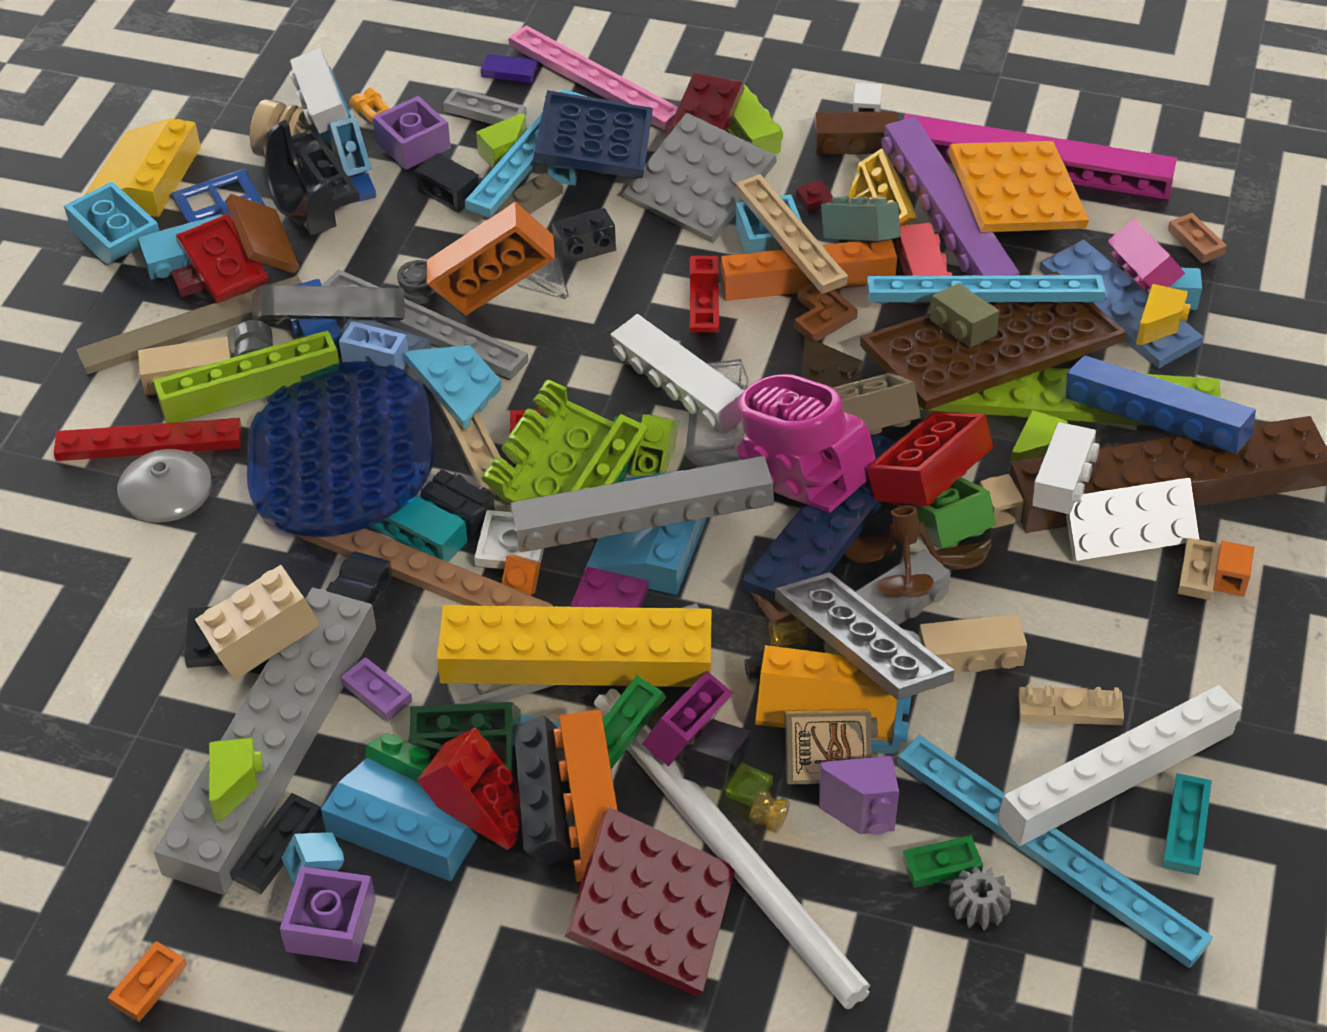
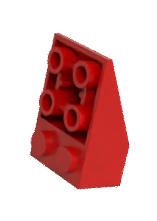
M476 727L446 742L417 779L418 783L439 809L507 850L512 848L522 832L519 785Z

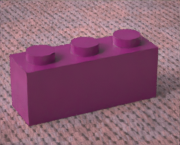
M707 671L659 720L642 745L669 767L685 750L686 746L695 739L696 735L715 718L733 692Z

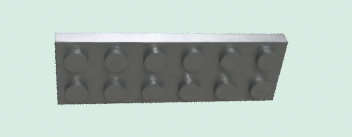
M830 572L776 588L775 600L895 699H905L953 682L955 672L953 668Z

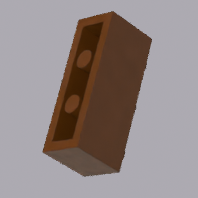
M815 112L814 135L816 154H874L883 149L882 138H884L885 125L898 122L897 112Z

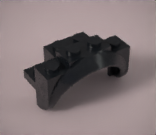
M286 120L277 123L266 133L263 140L265 173L269 193L276 208L283 215L299 223L301 228L305 227L310 235L336 227L334 209L360 200L359 191L315 129H311L291 136L290 126Z

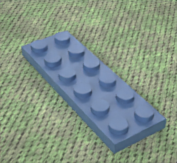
M1085 240L1041 262L1040 271L1044 275L1058 272L1060 275H1102L1106 290L1105 301L1093 303L1127 332L1125 342L1157 369L1202 344L1203 336L1183 321L1180 322L1178 332L1144 345L1136 344L1140 322L1150 293L1148 291L1145 292L1136 281Z

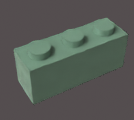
M849 196L833 197L832 203L821 204L824 238L881 241L901 237L898 202H886V197L869 198V201L866 196L853 197L849 201Z

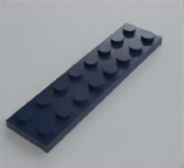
M879 434L870 435L876 459L898 442V440ZM870 479L830 513L804 504L742 579L743 590L776 601V588L829 573L884 503L874 499Z

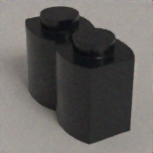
M355 551L348 559L342 562L339 576L334 582L329 583L326 591L372 604L374 612L378 600L383 596L391 582V561Z

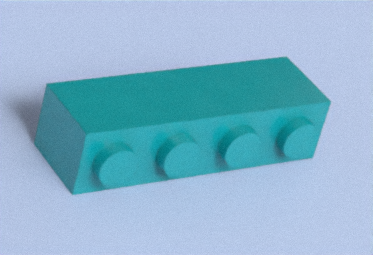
M364 470L341 493L346 515L402 544L449 562L468 542L465 521L460 516L450 514L437 507L433 502L417 497L408 489L400 488L388 482L381 475H375Z

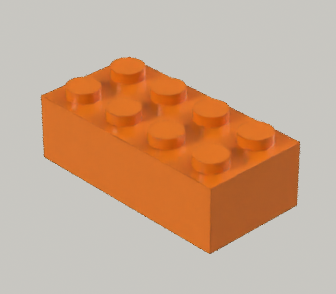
M514 202L427 259V284L466 316L555 259L554 235L519 204Z

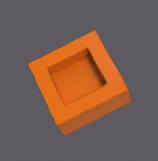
M514 554L506 556L501 584L531 596L536 591L541 562Z

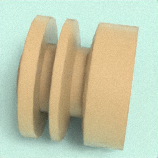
M267 99L261 101L254 111L250 125V146L253 153L257 156L265 157L263 149L264 137L274 125L283 120H286L289 124L291 136L311 129L316 130L315 124L309 125L303 110L308 107H298L294 104L286 106L282 102Z

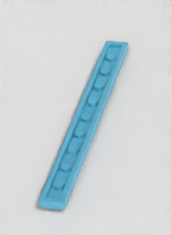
M921 735L915 738L898 755L897 764L1189 969L1210 945L1213 936L1056 828L1019 847L997 822L1005 793Z

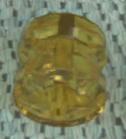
M762 790L752 805L749 822L755 825L764 824L769 831L777 833L787 817L790 807L789 800L784 798L777 800L771 796L770 792Z

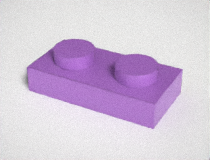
M366 657L341 676L342 685L387 722L412 702V696L408 690Z

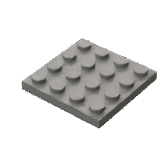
M686 113L645 164L643 178H634L623 194L626 200L714 243L736 215V203L744 202L735 192L736 183L759 174L765 178L777 160L774 154Z

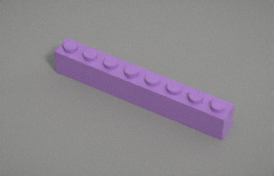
M916 116L885 125L884 138H882L884 152L891 156L897 172L902 173L909 190L914 192L919 199L921 209L927 212L932 219L934 229L940 232L945 239L947 249L953 252L958 259L960 269L966 272L968 276L1020 275L993 232L980 231L962 185Z

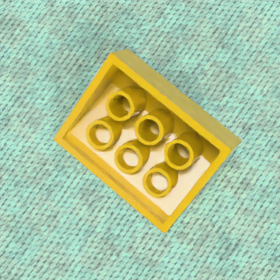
M169 118L125 131L85 195L113 181L150 216L159 217L170 199V194L176 190L201 148L196 122Z

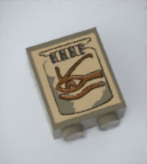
M868 709L785 711L787 783L820 784L821 762L878 757L877 752H872L871 738H877L878 736L877 717H871V712Z

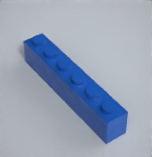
M1085 355L1067 372V399L1236 454L1253 435L1256 409Z

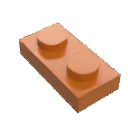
M156 941L107 997L110 1005L140 1022L187 966L185 958Z

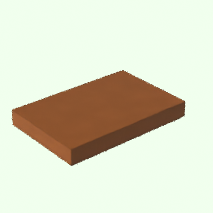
M230 194L225 201L248 259L295 274L300 266L276 209Z

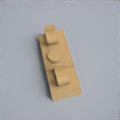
M1028 684L1026 687H1019V719L1021 722L1123 725L1122 691L1119 688H1114V691L1101 690V687H1096L1094 690L1085 688H1051L1050 685H1046L1045 688H1033L1032 684Z

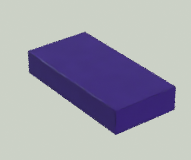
M487 54L481 67V77L532 83L538 68V60Z

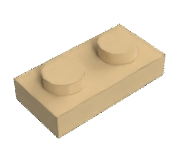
M1187 538L1178 594L1211 600L1220 548L1219 543Z

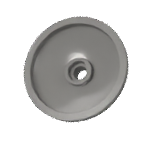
M163 449L147 453L132 462L120 476L117 493L122 507L131 516L147 522H169L183 518L197 510L210 494L212 479L208 466L200 457L183 450Z

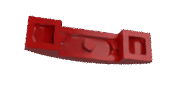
M690 256V332H719L718 256Z

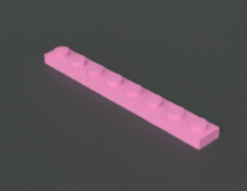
M527 25L508 37L509 46L534 60H538V62L610 101L652 107L651 123L664 131L670 127L678 109L672 103Z

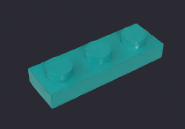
M1176 773L1162 868L1199 875L1212 780Z

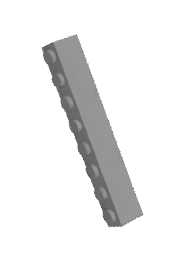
M765 456L512 502L511 508L519 551L526 552L774 505L773 482Z

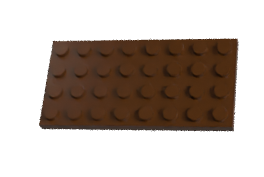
M1054 272V273H1051V274H1048V275H1060V274H1059L1058 272ZM987 302L999 310L997 335L971 348L930 320V313L860 336V347L886 373L899 375L915 382L918 405L926 411L1125 342L1127 332L1094 303Z

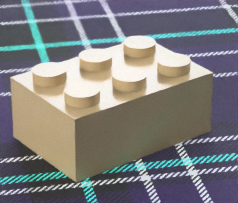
M282 565L264 573L261 578L245 588L237 590L231 597L207 609L195 619L233 680L238 679L321 626Z

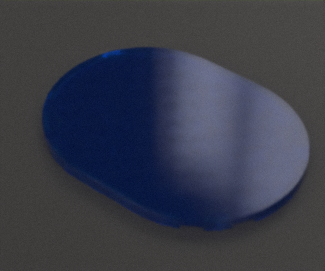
M351 361L336 363L300 376L301 381L289 387L282 386L267 399L268 404L261 412H257L254 416L248 433L247 485L249 495L259 515L270 525L287 533L307 537H328L356 532L375 525L407 505L422 489L432 470L434 447L431 410L426 392L420 382L411 378L407 371L393 365L385 367L375 365L373 361Z

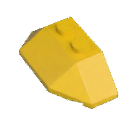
M883 149L858 163L857 175L852 182L848 194L849 201L853 197L866 196L868 201L869 198L886 197V202H898L900 226L909 225L910 222L917 219L906 188Z

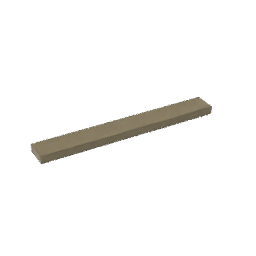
M298 276L271 285H296L302 282ZM257 289L237 295L218 304L213 303L76 349L86 375L139 358L138 350L181 344L252 320V295Z

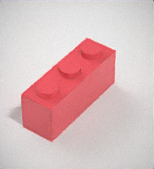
M931 223L900 226L901 237L896 238L895 248L904 276H953L951 272H947L946 255L940 252L939 234H934ZM917 302L914 305L930 304L931 302Z

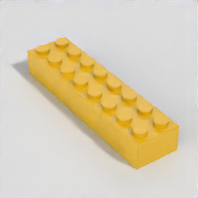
M443 605L437 653L440 683L629 686L636 675H638L653 686L692 687L707 671L711 674L712 609Z

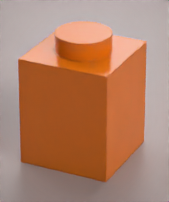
M1227 541L1221 542L1213 591L1245 597L1251 576L1255 547Z

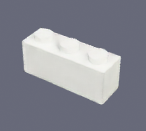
M321 48L291 59L290 62L294 71L289 74L295 88L300 87V90L296 91L302 106L307 105L308 107L303 111L309 125L315 124L319 134L330 130L329 123L349 118Z
M1058 422L1035 480L1032 506L1071 514L1075 502L1081 503L1085 484L1082 483L1089 482L1092 471V464L1090 462H1096L1100 444L1095 443L1096 430Z

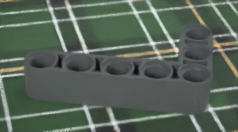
M263 285L259 286L252 295V320L262 321L269 326H277L284 319L404 320V289Z

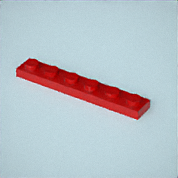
M240 418L62 430L56 431L54 456L56 461L139 456L163 449H176L187 452L241 448L242 425Z

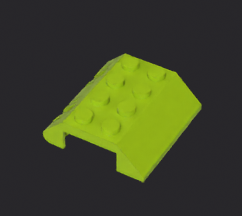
M546 380L539 390V394L533 399V402L548 417L547 420L535 410L528 408L523 414L524 417L519 420L507 441L501 447L504 454L516 464V467L513 468L504 459L495 457L491 462L492 466H489L483 474L482 480L501 499L510 505L512 502L614 484L648 431V427L622 414L619 415L614 423L568 401L566 387L551 380Z

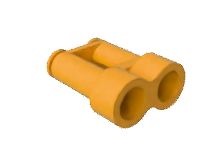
M374 87L367 88L362 94L353 95L349 101V105L357 113H361L372 125H374L373 116L390 109L381 99V94ZM376 107L379 111L375 113L372 108Z

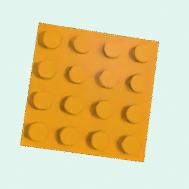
M1053 141L950 144L948 154L981 232L1086 228L1089 218Z

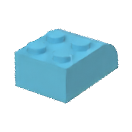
M113 181L64 205L71 232L106 264L140 248L138 237L159 231L158 223Z

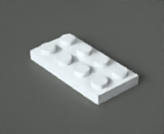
M1190 478L1083 494L1081 503L1075 502L1071 514H1066L1073 561L1184 544L1187 542V538L1199 539Z

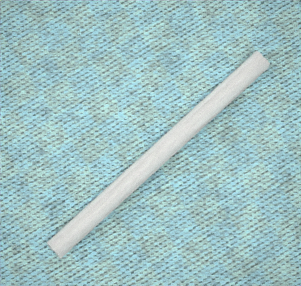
M610 689L606 695H599L594 701L595 710L601 709L602 719L621 696L616 689ZM645 725L627 748L629 753L715 855L731 865L735 870L734 877L845 1009H851L857 1002L863 1001L870 993L867 990L870 987L869 983L696 782L684 779L685 769L675 759L668 767L642 745L651 732V729Z

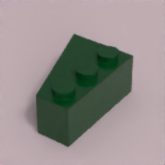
M513 702L410 706V741L419 747L438 753L446 742L476 727L482 737L489 742L492 750L504 766L510 770L512 775L518 776L514 725L521 723V709Z

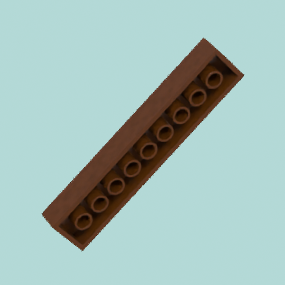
M1311 416L1254 424L1252 437L1237 454L1184 436L1099 448L1096 462H1090L1092 464V471L1089 482L1082 483L1085 484L1084 494L1190 478L1194 506L1208 505L1326 486L1327 446ZM1044 457L1011 462L1009 474L1024 500L1021 523L1025 533L1068 527L1066 513L1032 506L1035 480Z

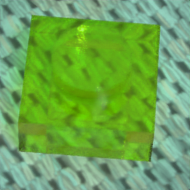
M741 763L726 788V797L758 810L773 784V776Z

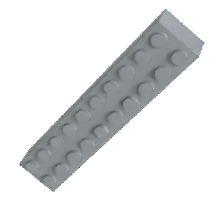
M312 587L305 600L321 626L268 660L220 740L253 737L256 751H262L264 760V772H258V787L223 821H215L209 802L208 760L154 850L161 875L226 895L233 883L230 871L263 830L344 686L341 682V676L357 664L376 631L372 604Z

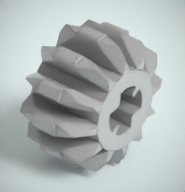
M977 865L972 869V874L962 870L958 880H954L951 883L950 908L955 909L956 920L967 918L969 928L974 923H980L983 930L988 927L989 922L998 926L1002 921V916H1007L1010 911L1011 887L1005 886L1004 875L993 877L992 867L986 873L981 872Z

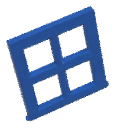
M244 169L170 194V198L174 199L187 223L221 213L222 215L228 213L231 217L226 201L222 200L216 188L239 182L245 192V195L239 197L266 206L247 175L248 171ZM209 191L216 204L193 211L186 198Z

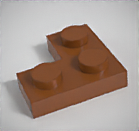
M813 283L798 290L797 300L810 311L794 319V328L805 338L819 341L857 319L858 309L834 290L821 294Z

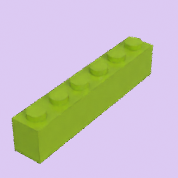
M329 330L155 379L153 382L166 423H173L340 376L341 370L337 348Z

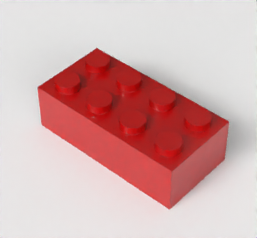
M931 413L866 467L874 499L878 502H889L890 505L904 503L925 507L932 504L934 499L943 491L948 490L951 484L959 477L965 475L968 469L981 461L983 456L993 448L986 414Z

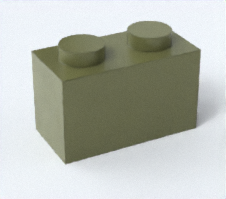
M958 283L932 295L930 320L971 348L997 335L999 310Z

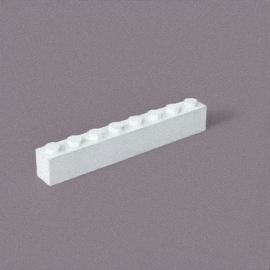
M1217 685L1005 794L997 822L1020 847L1232 735L1242 707L1223 688Z

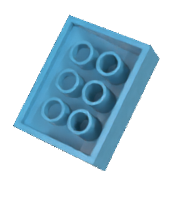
M674 472L624 478L623 482ZM707 518L598 538L587 566L648 580L649 589L677 595Z
M366 758L338 782L321 808L326 833L333 832V835L450 882L480 834L439 809L417 781L369 758Z

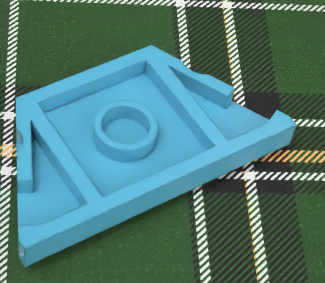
M470 345L404 352L405 362L464 430L471 425L470 419L477 411L482 412L487 406V402L494 398L501 390V380Z

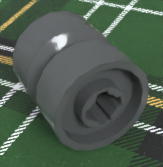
M257 320L245 321L239 324L234 332L235 357L273 346V333L269 325Z

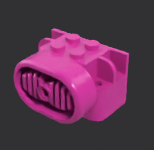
M780 374L760 379L743 391L738 401V409L746 436L737 446L736 451L741 460L765 456L773 482V492L830 513L869 479L866 467L876 460L869 429L860 418L844 412L841 398L836 390L799 376Z

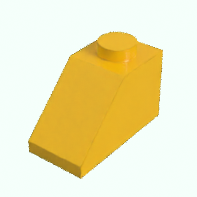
M1152 284L1140 322L1136 344L1144 345L1178 332L1180 322H1187L1191 307L1190 304H1185L1187 291Z

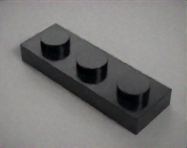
M291 793L230 871L232 880L262 894L284 866L281 857L293 835L310 832L322 816L321 806Z

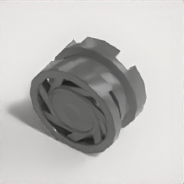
M413 260L400 267L397 272L399 288L404 289L405 299L416 304H424L436 298L438 293L427 284V261Z

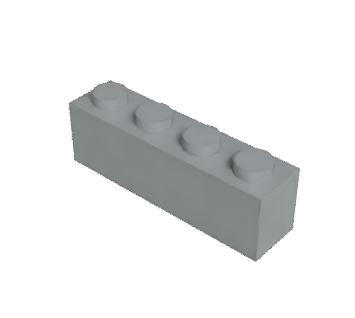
M925 549L910 557L911 575L929 574L934 581V587L930 593L921 597L902 596L898 598H889L879 594L878 583L882 579L894 575H905L904 562L859 589L856 593L896 625H899L908 618L916 617L928 605L941 601L949 591L951 572Z

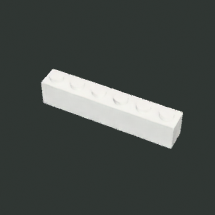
M636 314L610 334L615 345L613 351L621 361H628L638 374L644 373L655 387L661 386L671 399L681 401L691 414L697 413L701 416L708 427H715L725 434L741 422L738 401L744 390L639 314Z

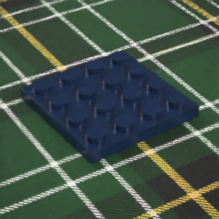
M547 90L533 161L546 165L553 164L571 169L595 171L600 174L608 173L626 178H643L653 108Z

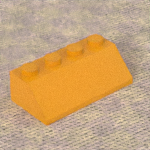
M765 645L756 710V725L785 728V711L868 709L871 712V717H877L878 736L871 739L893 741L897 699L847 658L839 654Z

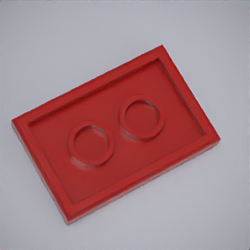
M228 213L176 235L178 244L216 304L269 282L268 275L261 264L248 259L235 224Z

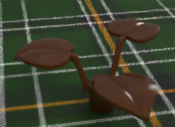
M901 506L891 511L892 524L889 525V537H857L844 553V557L849 561L857 563L878 561L884 557V554H890L895 550V539H897L898 543L903 545L905 575H894L882 579L878 583V592L882 596L889 598L902 596L921 597L933 590L934 581L929 574L911 575L909 545L916 543L919 535H921L929 553L937 561L943 563V566L947 569H968L982 564L991 548V539L935 551L924 530V523L918 520L917 508Z

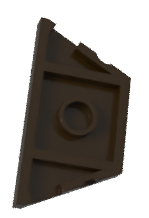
M805 338L802 378L827 385L831 388L861 380L862 360L811 338Z

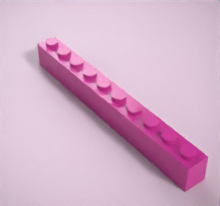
M906 113L904 119L916 116L946 163L952 164L948 154L950 144L1053 141L1073 184L1169 200L1177 157Z

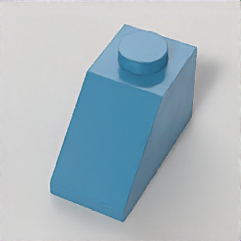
M354 116L329 123L333 155L345 173L351 176L372 170L357 117Z

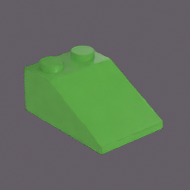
M959 477L950 485L948 490L943 491L928 506L917 507L915 504H898L899 507L913 506L917 508L918 520L924 523V530L931 543L940 548L953 547L960 540L979 536L986 529L996 526L989 490L962 477Z

